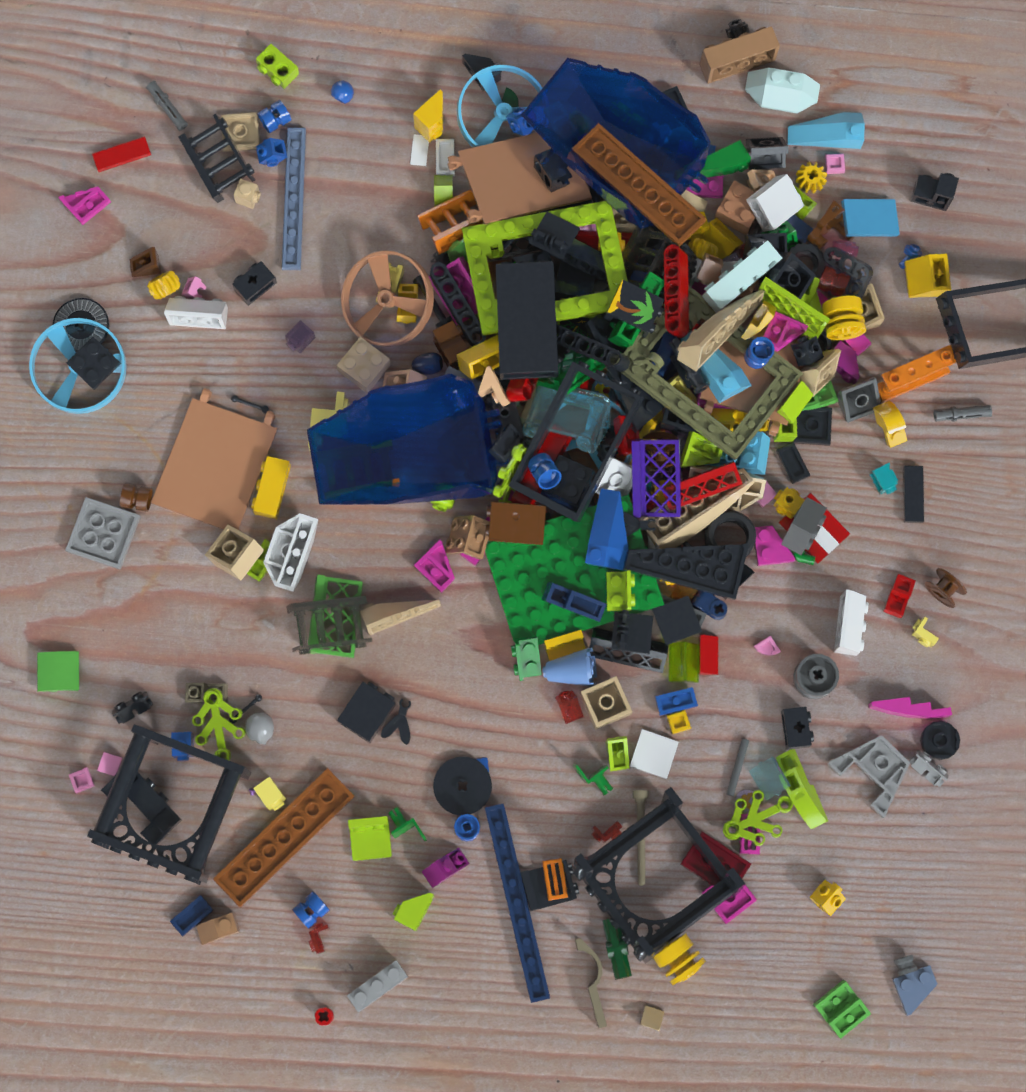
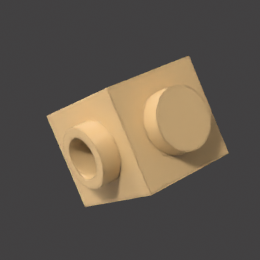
M240 179L233 196L237 204L253 209L255 203H258L261 192L257 184Z

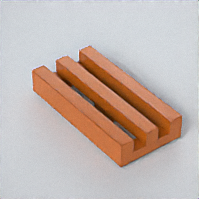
M562 858L542 861L548 901L568 898ZM555 863L559 865L563 894L559 895ZM547 864H551L555 889L554 896L551 894Z

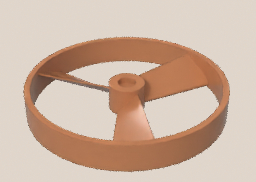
M394 251L375 252L358 261L348 273L341 294L343 315L350 329L368 343L386 347L402 345L415 338L428 323L434 302L432 283L425 269L413 258ZM388 255L401 256L417 268L425 284L426 300L399 297L391 291ZM369 262L379 289L377 295L378 304L354 323L349 307L350 289L357 273ZM396 306L422 317L414 330L407 336L394 342L379 343L364 335L384 307L392 308Z

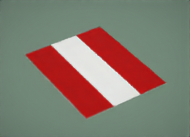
M812 493L807 496L821 504ZM827 509L824 513L827 517L823 525L820 526L821 528L809 550L805 549L809 555L816 556L815 562L817 564L850 535ZM797 513L792 519L785 516L778 523L788 532Z

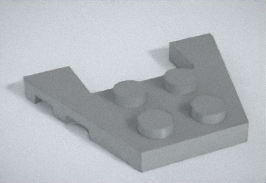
M881 735L831 760L828 765L839 776L853 763L865 772L883 790L870 807L884 818L910 762Z

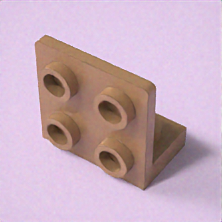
M475 515L455 517L450 526L449 538L445 543V553H464L476 559H483L489 536H485L486 524L490 525V522Z

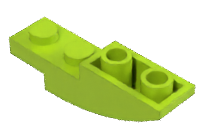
M790 749L777 756L776 759L782 772L779 776L790 799L810 829H814L828 822L815 787L809 784L796 750Z

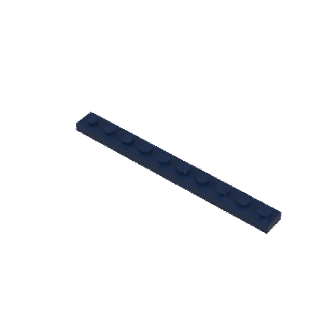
M503 803L486 807L487 821L530 1002L534 1003L550 999L505 806Z

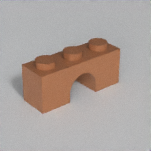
M705 253L696 273L699 282L709 285L712 282L716 284L720 281L719 276L722 274L723 259ZM757 281L737 297L743 298L752 294Z

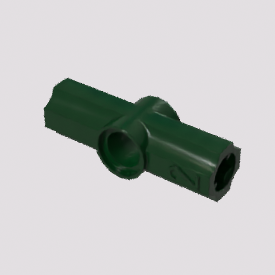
M609 919L602 920L607 940L605 942L609 959H611L615 980L631 977L628 946L621 938L623 933L619 928L615 929L609 922Z

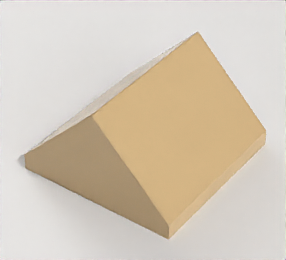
M869 284L861 299L863 306L861 316L865 318L866 330L881 326L885 319L874 286Z
M840 349L823 351L824 358L813 364L805 365L800 370L803 373L800 378L813 393V397L835 377L841 353Z

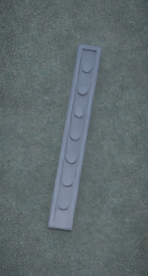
M287 127L282 270H301L306 128Z

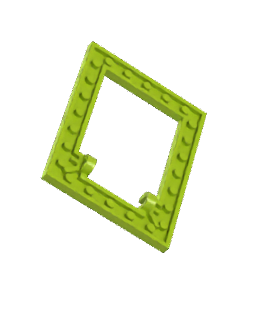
M607 200L549 211V213L578 227L591 224L596 225L609 291L555 301L556 322L606 313L622 280L627 281L611 201ZM546 212L462 228L482 336L498 333L497 299L494 297L487 257L490 259L502 257L505 254L503 241L532 236V231L534 228H538Z

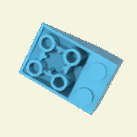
M758 431L736 461L725 452H722L719 463L705 465L719 467L735 461L737 470L744 468L749 473L765 475L771 438L764 432Z

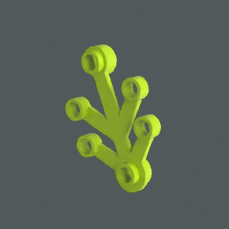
M521 443L513 447L511 452L512 459L507 467H501L498 477L503 479L504 482L501 486L496 485L493 495L501 498L504 493L503 500L500 499L498 502H511L508 500L510 491H515V489L509 487V484L527 451V448Z
M211 688L204 693V705L198 714L192 718L194 726H202L205 722L204 717L211 709L212 717L201 734L196 736L195 742L199 746L207 744L208 736L214 729L218 747L214 755L221 757V753L225 752L227 755L226 760L230 761L231 752L226 749L223 727L231 732L236 739L243 738L246 735V731L242 727H236L221 716L219 708L229 713L230 718L233 720L240 719L242 711L226 703L220 690ZM212 694L216 695L217 699L215 702L211 700ZM234 710L238 711V717L233 716ZM196 717L201 718L200 724L196 723ZM237 730H241V731H242V736H241V737L237 736V734H236V731H237ZM200 736H203V737H204V739H205L204 743H200V741H199V737H200Z
M756 790L752 794L753 801L747 819L739 822L742 811L746 809L747 802L742 798L737 799L734 805L735 811L732 820L727 821L723 826L724 836L730 840L742 837L753 841L756 846H762L765 842V836L762 833L754 834L744 830L751 826L769 832L774 838L780 837L783 832L780 825H771L762 822V820L779 812H790L793 807L792 800L788 796H782L776 805L757 813L759 805L764 799V793ZM760 794L762 798L758 800L754 795ZM742 802L744 804V807L739 808L737 806V803ZM786 803L788 808H782L781 804ZM729 828H735L736 832L730 833ZM774 828L779 829V830H780V833H779V834H775V833L773 832V829H774ZM761 837L763 841L759 843L755 838Z

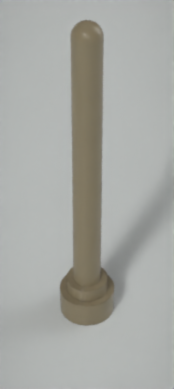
M647 790L633 791V799L637 803V821L645 816V803H647L646 799H648ZM645 838L637 844L638 884L640 886L646 883Z

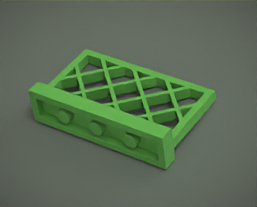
M325 575L316 576L307 653L354 658L362 581L325 577ZM328 582L336 583L340 590L332 595L327 589ZM349 585L358 586L357 594L352 598L345 591V588ZM342 591L349 600L340 606L334 597ZM332 599L338 608L329 614L325 609V603ZM349 602L355 607V612L351 616H348L343 610V607ZM340 610L347 619L338 625L332 618V615ZM328 618L336 626L329 633L323 628V622ZM347 621L353 626V631L348 635L340 628ZM336 629L344 636L337 644L329 636ZM327 637L333 644V647L329 650L320 649L321 641ZM347 640L351 645L350 653L342 652L338 645Z

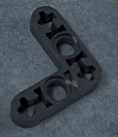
M838 247L827 248L824 252L825 261L851 276L842 296H857L862 299L873 276L872 267ZM831 252H834V255L841 257V259H832ZM846 259H850L852 261V267L850 269H847L845 267ZM861 269H865L866 276H862ZM854 284L859 286V292L856 295L852 292Z

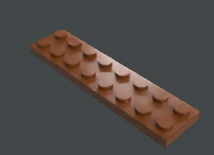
M599 123L572 148L573 153L677 246L680 247L706 222V218Z
M327 768L221 870L213 880L241 908L355 796Z

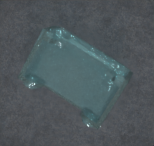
M538 385L523 424L524 436L534 438L557 393L556 390ZM576 388L566 395L548 431L576 438V445L580 450L594 454L611 425L610 400L603 394Z

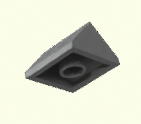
M875 377L841 389L837 394L838 404L847 423L874 413L873 407L881 404L877 379Z

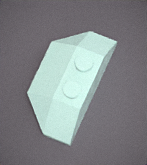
M769 67L748 72L745 91L750 94L760 107L796 114L817 103L820 84L806 74Z

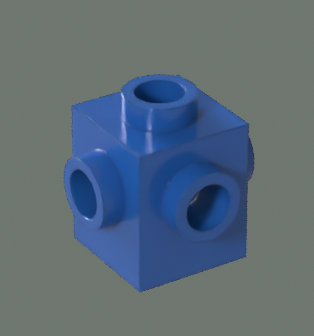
M519 107L506 116L513 133L527 136L538 127L536 115L532 110Z
M268 138L256 146L259 164L274 167L287 158L284 140Z

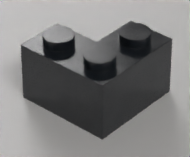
M941 173L937 180L929 175H919L915 182L910 202L947 211L954 199L959 178L950 173Z

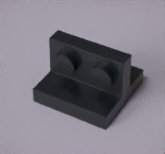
M783 137L746 139V147L751 157L749 170L786 168L788 145Z

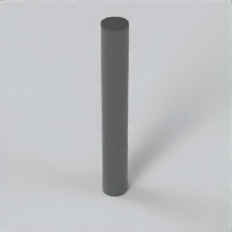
M742 738L726 793V795L732 797L735 794L749 744L747 739Z

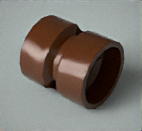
M125 483L121 491L120 507L128 509L135 507L138 511L148 512L151 506L153 489L145 486L137 488L135 484Z

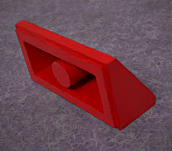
M619 415L613 420L615 435H617L626 415ZM632 423L618 448L619 456L632 454V440L640 439L639 430L634 433Z
M699 635V675H718V636Z

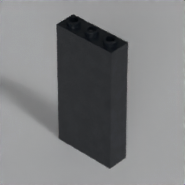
M540 260L531 263L530 261H520L519 263L501 262L496 264L500 380L558 377L553 261Z

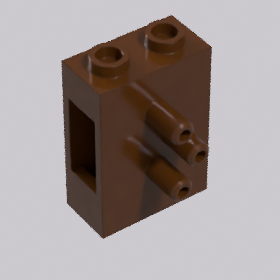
M492 501L491 505H487V517H490V525L486 524L485 536H489L488 541L543 545L546 506Z

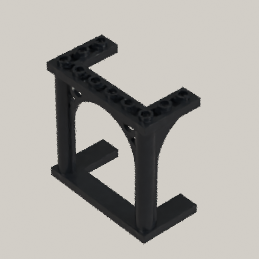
M134 724L131 730L134 735L94 830H89L87 837L92 839L91 843L121 854L122 851L129 853L128 857L139 861L140 858L148 860L147 865L157 869L159 865L166 867L165 872L175 876L178 872L184 874L185 880L198 885L201 882L207 883L209 875L205 874V867L208 855L240 777L249 780L251 772L242 765ZM150 742L156 745H165L224 768L200 827L188 839L173 845H156L144 840L135 832L127 815L128 795ZM121 814L123 821L114 823L115 819H118V815ZM118 826H126L127 833L121 837L114 835V830ZM129 836H133L135 838L134 843H131L132 841L130 840L122 842L126 840ZM190 842L195 843L194 846L191 847L192 849H194L192 853L190 848L187 846ZM147 845L152 846L151 850L148 851L146 849ZM178 848H183L186 851L187 858L184 862H180L176 857V850ZM165 850L171 851L173 861L170 860L167 854L164 856Z
M672 787L664 792L659 806L613 840L587 857L580 853L574 859L573 873L579 881H584L587 885L585 889L591 897L595 896L599 901L597 903L599 909L603 913H608L611 917L609 919L611 925L615 929H620L623 933L621 935L623 941L627 945L631 944L634 948L633 954L639 962L643 960L645 964L652 959L657 951L730 896L735 897L739 894L745 885V882L734 868H731L729 871L725 869L681 811L683 801ZM673 818L721 881L674 916L661 920L645 919L628 910L620 900L615 886L616 869L621 858L628 850ZM609 863H612L613 868L609 870L603 866L606 865L607 867ZM599 873H607L611 879L607 883H601L596 879V876ZM610 887L611 890H612V893H611V894H606V893H608V891L605 890V889H602V888ZM620 904L622 908L618 910L616 905ZM630 918L634 919L636 922L633 927V930L631 928V922L628 923V919ZM641 923L646 924L648 927V933L645 937L643 935L640 937L637 933V928ZM658 925L660 928L655 930L656 933L652 935V926Z

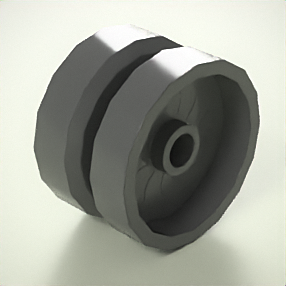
M812 654L805 657L796 666L793 673V683L796 690L808 699H821L827 696L837 686L839 681V670L836 663L830 657L823 654Z

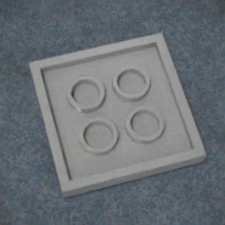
M85 497L65 551L121 570L141 516Z

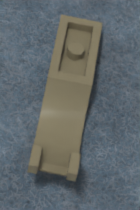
M581 938L575 939L577 950L590 954L596 961L597 977L593 984L588 987L598 1028L606 1027L607 1024L596 987L602 976V963L598 955Z

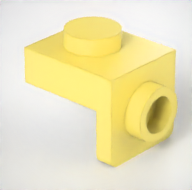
M924 617L922 620L918 619L912 627L914 629L912 636L919 639L918 642L924 647H933L939 638L923 628L928 620L927 617Z

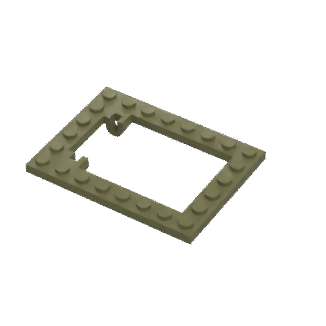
M688 285L689 328L692 329L699 320L705 323L716 312L702 295ZM663 303L664 310L660 318L656 317L654 321L657 325L653 333H649L644 338L642 337L644 331H641L633 345L628 347L623 353L629 358L630 365L627 370L621 373L736 461L803 373L774 351L771 359L762 368L775 377V379L734 432H732L656 374L664 365V361L657 353H650V351L667 331L665 329V304ZM740 325L726 341L744 354L756 337L752 336L747 340L741 338L746 329Z

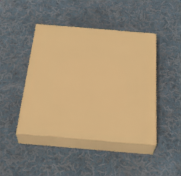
M258 112L221 115V118L223 117L229 127L226 129L239 151L255 150L256 146L260 144ZM228 145L227 147L223 148V152L233 150L231 149L230 145Z

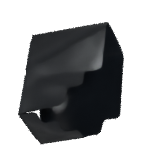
M561 145L536 154L534 157V168L550 192L566 187L570 184L568 179L573 177L567 169L568 165L566 163L571 159Z

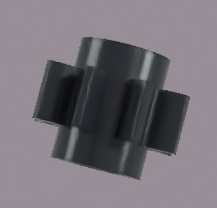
M741 19L731 21L728 24L729 28L725 29L727 37L731 39L750 32L748 24L745 21L742 22Z

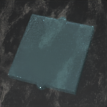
M773 756L764 762H759L758 766L749 771L760 791L764 793L766 800L775 795H781L783 790L791 786Z

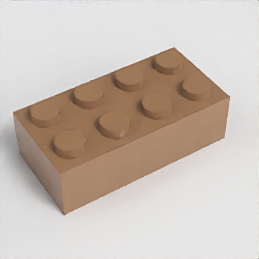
M772 26L768 28L761 27L756 32L744 33L735 39H726L721 44L708 45L703 49L700 67L707 84L774 62L780 45Z

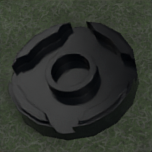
M932 722L925 727L921 734L922 749L932 759H948L959 749V733L948 722Z

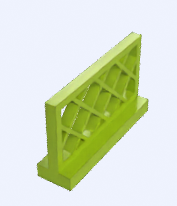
M765 277L758 291H764L762 302L765 300L777 308L776 312L808 325L806 332L801 337L808 335V337L817 336L818 339L830 318L767 277Z

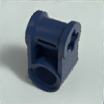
M698 590L691 600L693 608L706 613L715 620H721L726 616V603L713 594ZM722 607V612L716 614L715 608Z

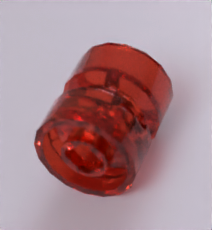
M826 266L817 288L824 292L831 291V295L840 297L843 295L851 276L842 272L837 274L835 269Z

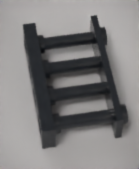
M214 114L213 117L217 122L216 124L195 137L191 136L189 138L183 133L178 138L212 198L219 203L224 200L221 193L230 185L245 176L252 182L255 181L253 176L255 171L250 163L246 164L226 129L229 126L223 117L220 119L217 114ZM219 130L222 131L225 136L224 140L202 153L197 152L195 147H197L198 143ZM230 145L234 152L233 155L212 168H206L204 164L206 162L205 159ZM239 161L243 168L242 170L221 183L217 182L215 184L212 178L215 177L216 173Z

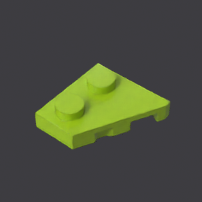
M693 431L689 432L680 460V467L719 463L723 451L703 435Z

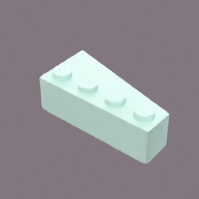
M768 240L758 249L754 247L750 250L745 260H742V258L733 265V270L730 272L726 270L719 276L720 281L716 284L712 282L704 288L706 292L702 297L716 313L782 259Z

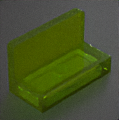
M689 642L669 644V682L687 681L698 683L699 645Z

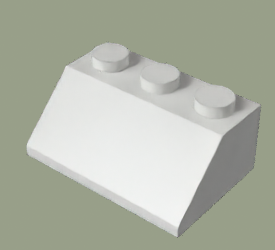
M175 296V298H169L164 314L169 325L226 329L228 307L226 302H223L221 299L206 301L199 297L192 300L182 296Z
M846 589L840 596L834 653L857 656L864 648V640L861 638L862 632L866 630V621L863 620L864 613L867 614L869 603L866 602V596Z

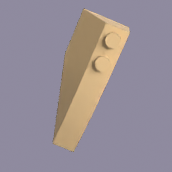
M756 291L731 303L714 314L697 330L694 329L686 342L682 341L679 345L677 360L697 371L761 305L764 291Z
M742 468L738 470L743 484L682 506L681 517H641L638 520L639 522L640 520L648 519L656 520L655 523L650 522L648 524L649 528L655 527L656 530L652 532L645 530V532L657 549L676 548L725 512L755 483L754 480ZM732 472L725 475L723 481L729 484L737 482L735 473ZM708 482L704 488L711 491L715 490L719 482ZM701 489L688 490L687 495L694 498L699 495ZM667 503L663 506L668 512H676V509L670 511ZM657 506L650 512H655L659 508V506Z

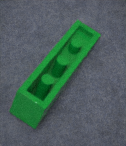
M741 140L677 170L674 180L675 182L728 175L738 171L743 172L749 167L751 157Z
M650 271L639 288L659 296L664 286V280ZM618 320L608 340L624 350L633 345L640 329Z

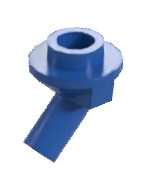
M915 244L906 245L904 253L907 256L898 264L899 267L904 269L905 261L921 257V248Z

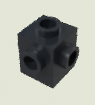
M808 335L799 337L797 338L798 342L791 345L798 367L813 364L824 358L817 336L808 337Z

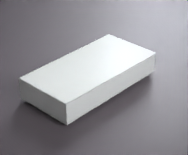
M436 139V175L455 176V170L450 171L447 165L449 163L448 157L455 156L454 139Z

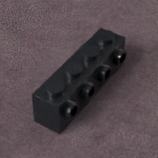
M497 367L493 370L506 394L510 379L500 380V367ZM491 393L486 395L487 404L492 406L493 413H490L492 424H496L498 431H495L496 439L509 423L524 435L516 402H510V404L503 407L499 402H495ZM524 436L519 443L524 442Z

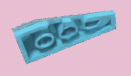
M842 112L788 126L787 145L861 149L865 130L862 113Z
M691 332L688 333L685 337L680 338L681 342H686ZM719 349L699 368L702 371L701 374L704 380L710 384L709 388L719 403L751 386L743 370Z

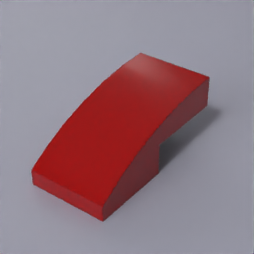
M897 574L883 612L901 619L916 580Z

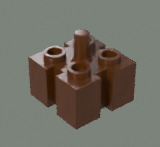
M453 321L433 330V342L443 357L447 368L450 366L459 370L457 354L471 348L467 339L462 337L463 332L460 326H455ZM475 334L472 335L473 340L477 339Z

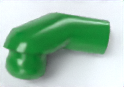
M791 550L796 561L814 565L816 556L806 554L805 551L800 555Z

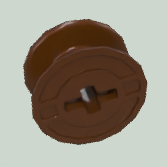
M661 431L648 433L642 437V439H678L671 433ZM645 444L646 452L652 457L658 449L653 444ZM667 444L663 448L670 457L675 453V444ZM661 452L653 458L660 466L668 460ZM651 461L647 464L650 467L657 468ZM669 461L663 468L673 466V464Z
M937 568L936 573L940 578L939 582L934 584L926 581L924 583L925 587L939 602L949 608H954L955 602L951 596L955 592L965 595L967 590L951 573L942 568Z

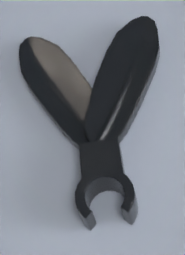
M623 511L627 537L639 529L651 532L656 530L655 527H648L650 522H656L655 519L640 520L639 522L638 519Z
M401 699L398 715L383 728L381 737H389L399 727L401 740L407 745L410 742L411 736L405 716L411 707V701H409L408 707H403L402 702L404 700Z

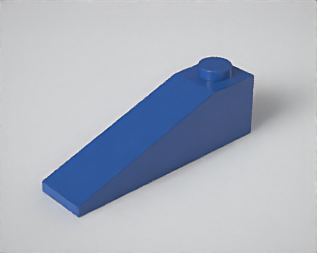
M602 488L600 490L585 563L588 565L626 571L623 568L629 547L620 491Z

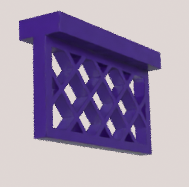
M680 439L632 440L633 517H681ZM645 444H653L658 451L651 457L645 450ZM667 444H675V453L671 457L663 450ZM659 452L668 459L662 466L653 459ZM650 461L658 468L652 476L646 471V465ZM669 461L676 469L672 476L663 469ZM659 471L668 478L662 486L654 479V476ZM650 481L659 488L653 495L646 490V485ZM669 481L676 486V491L672 495L663 488ZM660 490L668 497L662 505L654 498ZM650 500L659 506L655 512H647V503ZM671 500L676 505V512H668L663 506Z

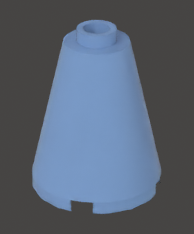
M586 648L546 662V666H543L544 678H547L549 682L590 687L597 685V682H593V678H597L595 656L590 654L593 649Z

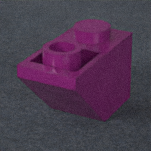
M840 340L834 348L841 350L836 372L842 375V379L847 383L856 384L860 378L856 351Z
M457 848L436 860L424 869L422 873L431 887L434 888L470 863L460 848Z

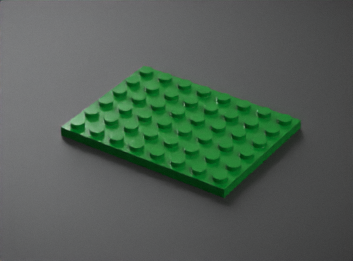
M629 495L621 497L623 511L633 516V506ZM597 505L586 509L580 523L564 515L545 521L543 545L498 541L487 542L485 553L513 641L514 639L537 636L538 645L544 644L545 640L578 630L585 631L613 622L615 612H621L607 611L606 572L626 571L592 566L585 563ZM640 529L627 537L629 550L646 549ZM631 572V574H635V586L631 587V594H635V606H631L629 613L638 614L663 606L664 602L656 578ZM547 583L557 584L606 603L600 622L541 600Z

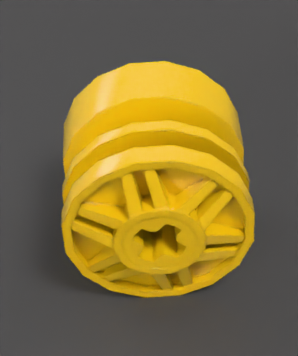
M840 296L827 300L822 304L823 315L830 318L825 327L828 339L848 340L861 336L866 332L865 318L861 316L863 306L860 297Z
M686 933L652 957L659 968L667 965L670 966V969L665 973L666 977L675 973L676 976L669 981L672 986L687 980L699 971L702 964L706 962L703 957L696 962L693 959L700 954L699 951L691 954L688 952L693 942Z

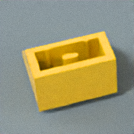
M928 254L904 262L908 298L938 297L945 291L951 290L947 254Z

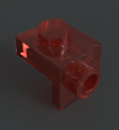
M573 690L563 691L555 697L566 724L584 717L578 698Z
M616 821L602 834L594 825L591 828L593 831L591 835L597 842L600 843L602 841L605 844L610 838L613 840L621 834L620 829L623 826Z
M323 922L312 926L313 930L309 931L311 940L308 942L311 951H316L317 955L326 952L319 933L330 928L328 924L324 925Z

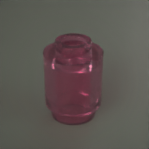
M840 239L838 241L833 240L832 247H838L857 257L859 246H856V242Z

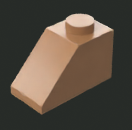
M229 913L196 926L202 945L240 933L235 913Z

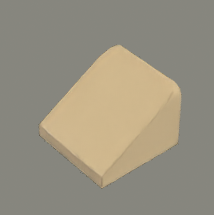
M645 1005L639 1025L660 1031L665 1011Z

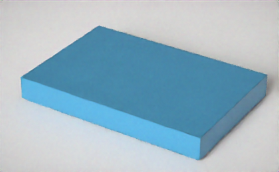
M843 199L841 201L842 208L845 210L843 212L845 236L897 237L900 235L895 199Z

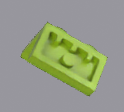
M626 570V572H606L607 611H631V606H635V594H631V587L635 586V574H631V570Z
M388 816L348 820L353 861L392 857Z

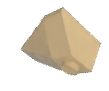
M439 599L381 603L376 605L371 603L362 607L363 610L360 613L369 635H372L438 608L441 604Z

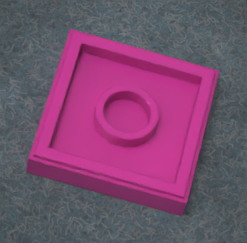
M710 885L708 888H706V889H705L703 892H701V893L704 894V893L707 892L709 889H711L713 886ZM744 885L739 894L735 897H729L714 908L722 921L727 924L757 901V899L748 887Z

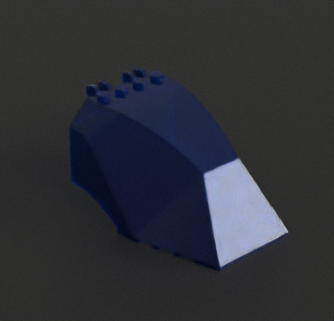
M567 58L521 114L527 123L574 172L628 222L641 229L653 226L654 224L572 151V148L598 123L679 195H682L688 187L692 191L700 193V186L693 182L695 178L703 184L708 183L707 177L700 172L705 167L711 141L698 116L666 96L648 82L646 78L634 72H622L617 68L609 69L599 64L595 66L587 64L585 61Z
M451 373L427 380L393 386L387 385L371 390L359 400H354L351 405L336 411L337 413L333 416L323 419L307 429L320 505H392L478 498L493 493L498 478L496 466L509 463L507 459L505 463L501 464L488 452L492 446L489 429L501 427L502 422L493 421L488 423L487 418L500 415L499 409L486 411L485 404L478 394L474 383ZM399 478L400 482L393 483V479Z

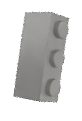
M396 960L348 994L347 997L357 1012H361L408 978V975Z

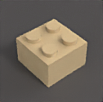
M359 337L337 364V369L340 374L368 394L391 366L390 358Z
M227 525L205 556L216 567L242 580L264 549L253 538Z
M617 676L580 692L595 730L632 714L631 707Z

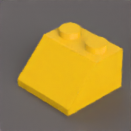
M441 89L413 113L414 128L429 143L433 139H438L443 133L444 106L443 91Z

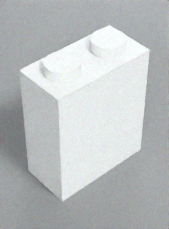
M788 174L774 177L746 199L763 232L775 230L804 207L801 196L797 193Z

